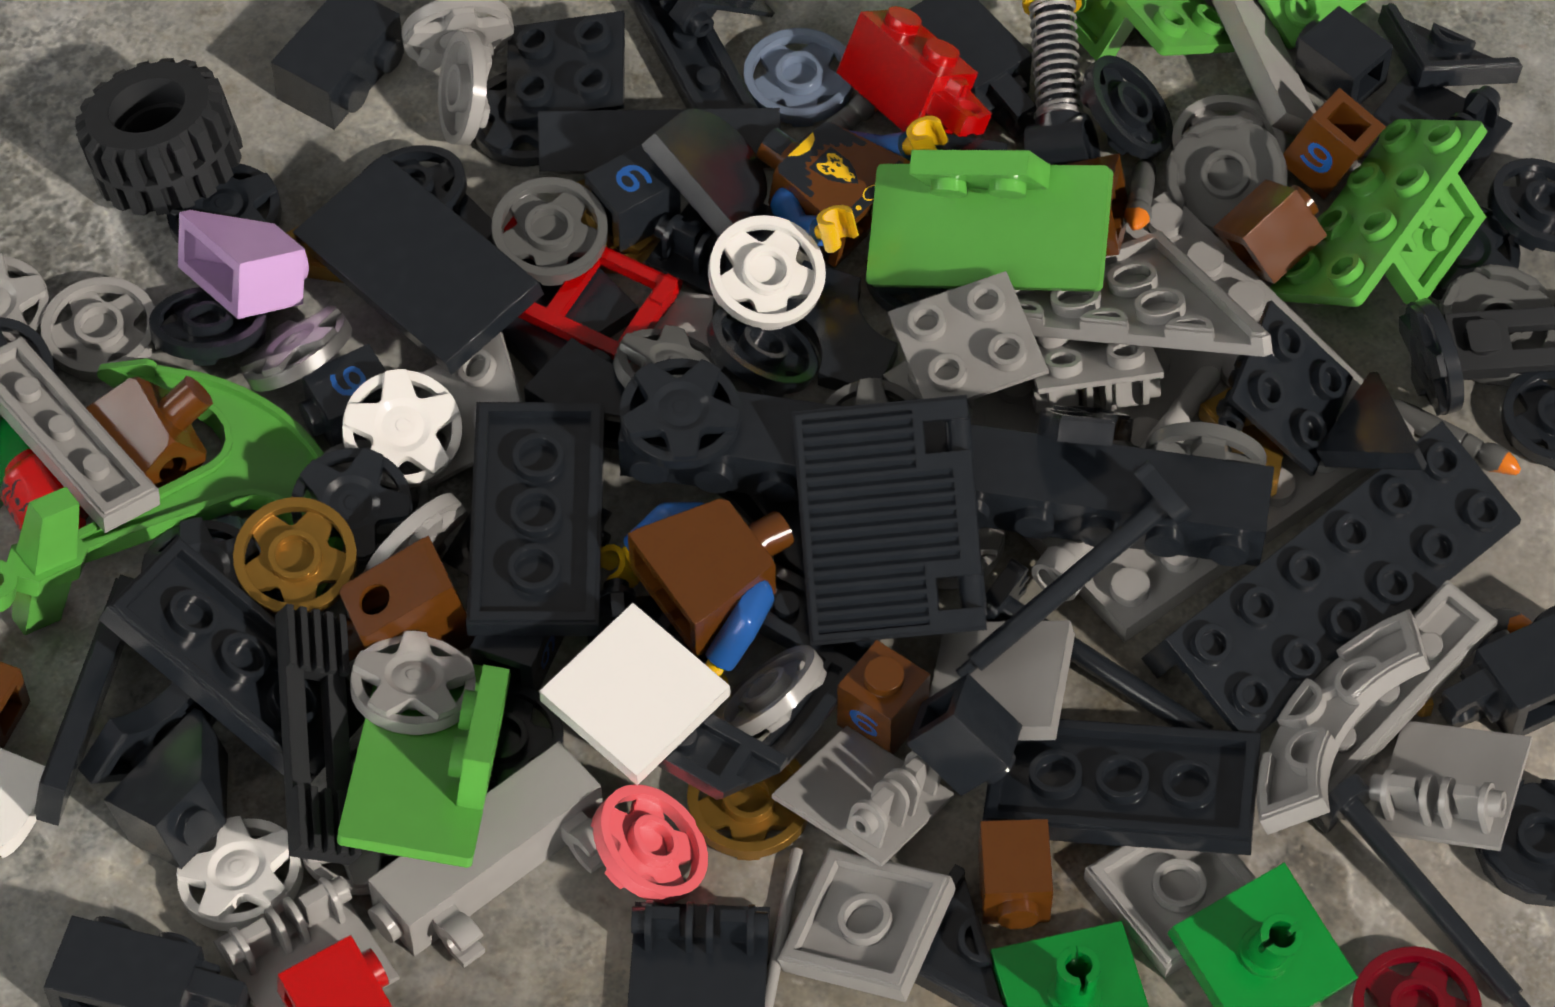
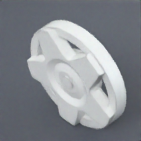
M760 215L742 219L731 225L720 235L709 259L708 277L713 297L718 305H721L732 317L762 330H776L798 322L814 308L825 284L826 269L820 248L803 228L784 218ZM755 230L775 231L764 242L756 240L747 233ZM799 246L803 248L809 257L813 270L797 263L796 255ZM724 251L733 268L721 275L720 259ZM788 299H805L799 306L786 312ZM739 302H750L754 311L742 306Z
M407 369L389 370L364 382L351 396L343 416V443L345 448H358L353 433L369 439L372 444L370 449L383 454L384 457L392 461L397 467L405 461L413 463L423 471L404 475L408 482L409 488L418 487L439 477L455 459L462 437V419L453 396L438 381L425 374ZM413 385L425 389L434 396L423 399L417 397ZM382 388L381 401L379 403H362L371 393ZM451 423V440L445 451L436 434ZM383 472L381 485L397 488L392 479Z
M241 816L227 818V823L182 869L177 868V887L185 908L196 921L215 930L228 931L234 926L241 930L262 917L266 921L264 909L270 906L273 907L278 915L284 911L282 899L289 896L293 900L296 897L302 884L304 866L301 858L289 856L288 833L286 829L270 821L242 819ZM251 836H260V838L253 839ZM290 859L289 872L284 884H282L276 877L275 871ZM191 886L205 889L200 904L193 898ZM250 902L258 905V907L252 910L232 914L241 903Z

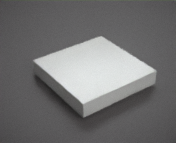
M632 603L550 680L539 693L540 701L638 785L730 696V685Z

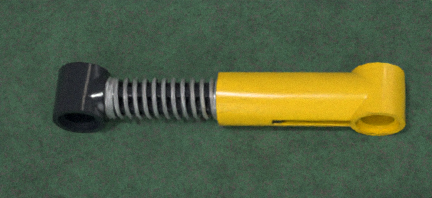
M1022 0L1023 10L1032 20L1030 23L1032 29L1030 35L1033 39L1031 46L1034 49L1032 52L1034 61L1032 64L1035 68L1033 75L1036 78L1034 81L1036 88L1034 93L1037 98L1035 104L1038 108L1033 124L1025 127L1024 148L1050 165H1064L1101 157L1094 123L1090 116L1081 109L1083 104L1080 101L1079 88L1082 84L1078 81L1081 74L1077 70L1081 66L1077 62L1080 57L1079 53L1076 52L1079 45L1075 42L1078 39V34L1075 32L1078 26L1074 21L1077 19L1075 12L1081 8L1082 0Z

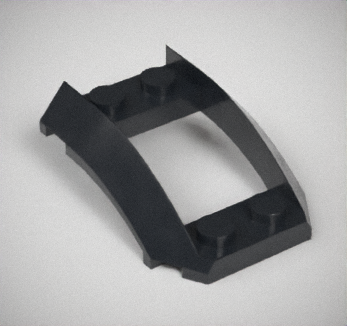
M774 562L776 566L774 602L758 633L787 649L799 645L810 646L805 578ZM663 613L656 623L686 649L690 650ZM876 640L811 646L823 660V668L827 672L823 684L807 694L793 708L790 721L773 733H770L762 742L711 714L658 767L716 800L725 798L780 773L803 749L837 705L838 684Z

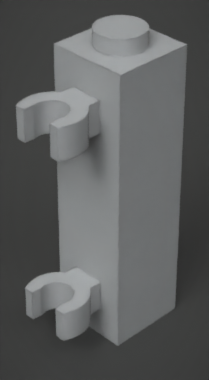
M558 741L487 793L471 867L464 868L400 856L369 878L368 884L373 905L368 910L371 921L388 942L393 943L399 939L414 957L440 938L452 957L465 968L485 953V948L478 941L483 937V933L469 917L566 845L569 846L575 858L590 874L604 865L596 849L593 828L591 827L592 818L603 802L601 785L568 749Z

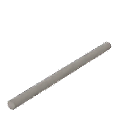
M797 847L790 850L767 967L765 1007H774L781 971L778 957L787 940L804 853L802 849Z

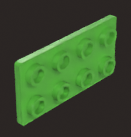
M1082 0L1081 8L1075 12L1077 19L1074 23L1078 26L1075 31L1078 34L1077 40L1095 61L1106 55L1116 56L1134 27L1157 53L1162 56L1235 52L1216 9L1208 5L1204 0Z
M1424 119L1394 120L1382 131L1379 141L1362 164L1350 174L1347 184L1328 210L1318 217L1317 220L1327 236L1275 284L1273 283L1270 289L1285 302L1358 307L1365 302L1385 274L1405 304L1428 298L1486 218V215L1458 175V172L1487 134V130L1482 122Z
M912 150L910 164H880L876 172L866 282L874 287L955 289L1006 271L1014 290L1098 292L1103 288L1113 171L1105 165H1050L1029 150Z
M473 664L476 677L475 691L467 689L464 691V685L449 690L455 703L461 697L463 691L464 695L459 722L442 731L422 735L400 734L383 729L365 718L338 829L337 843L339 845L464 868L472 866L510 684V669ZM373 685L371 696L377 689L375 685ZM406 710L399 714L415 717L425 716L417 710Z

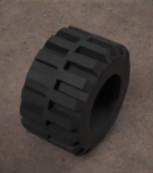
M161 58L155 63H150L149 60L137 63L136 67L127 71L122 69L113 74L111 80L101 82L93 89L95 95L85 98L80 106L82 114L76 116L75 127L78 132L76 136L101 195L106 201H111L114 208L121 211L131 209L134 215L145 216L153 211H156L157 215L170 214L172 209L182 207L184 210L194 206L195 201L202 197L207 199L216 193V187L219 184L227 183L234 175L231 168L239 166L242 158L240 149L243 148L242 138L219 79L215 78L213 72L206 66L198 67L195 61L184 59L176 63L174 58Z

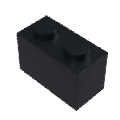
M326 0L271 61L277 99L335 130L349 113H354L362 107L367 99L369 90L384 73H391L399 65L404 54L400 14L374 0Z

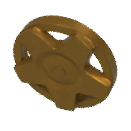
M290 497L264 505L246 520L235 541L233 561L236 576L242 590L267 612L276 615L286 604L294 605V610H297L300 606L307 607V613L313 608L319 609L322 612L341 598L339 593L341 587L353 580L357 567V549L350 527L337 511L314 499ZM288 512H306L294 525H288L276 517ZM333 526L344 541L346 553L328 545ZM253 536L261 548V553L245 565L246 549ZM335 583L326 593L316 598L317 587L320 584ZM278 589L282 593L284 602L274 600L262 592Z
M794 758L780 773L718 800L707 796L698 801L700 790L689 784L687 790L688 812L695 819L696 826L703 834L705 842L721 853L737 857V860L746 861L760 860L761 857L775 854L791 845L803 833L808 821L772 799V794L802 767L799 762ZM715 830L730 831L732 839L719 834ZM769 831H782L778 835L766 839L767 833Z

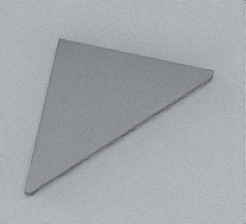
M1161 231L1122 243L1119 255L1106 256L1103 288L1098 292L1015 290L1035 337L1262 357L1273 354L1271 334Z

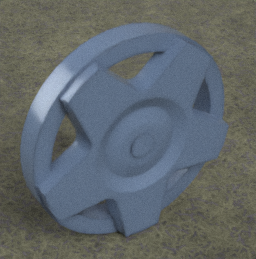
M790 28L774 32L761 39L751 49L745 60L744 83L757 107L780 108V122L790 123L793 127L813 126L814 122L831 117L850 101L854 90L841 76L829 68L834 57L841 62L846 47L831 35L815 29ZM789 44H808L801 51H792L785 46ZM760 61L767 73L754 80L753 74Z

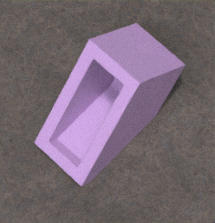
M193 210L179 212L178 268L237 319L303 304L304 279L307 278L309 272L305 248L276 224Z

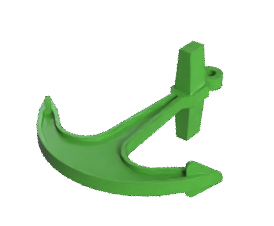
M148 358L101 364L97 371V377L113 388L129 378L140 377L171 391L186 376L194 378L206 389L213 401V404L198 419L214 430L221 441L222 450L209 463L158 488L160 496L159 506L107 533H104L95 522L78 529L80 504L67 487L30 501L18 543L11 545L7 562L0 560V612L5 611L12 605V619L24 635L60 621L72 581L80 578L85 563L156 539L171 528L180 525V521L199 517H202L203 520H211L233 511L258 510L270 502L290 498L301 472L313 459L316 460L324 452L310 434L284 410L259 394L226 379L203 372L157 365L155 361ZM307 490L304 498L311 499L310 493ZM291 512L277 516L286 521L288 525H293ZM337 536L329 538L328 545L342 551L344 544L342 539ZM331 583L320 584L317 587L316 598L326 593Z

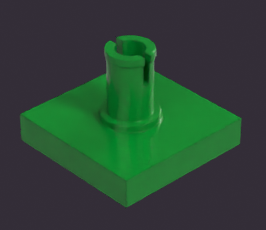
M1285 862L1174 925L1167 933L1213 1007H1314L1352 985L1358 979V976Z
M1122 921L991 949L992 971L1004 1007H1149Z

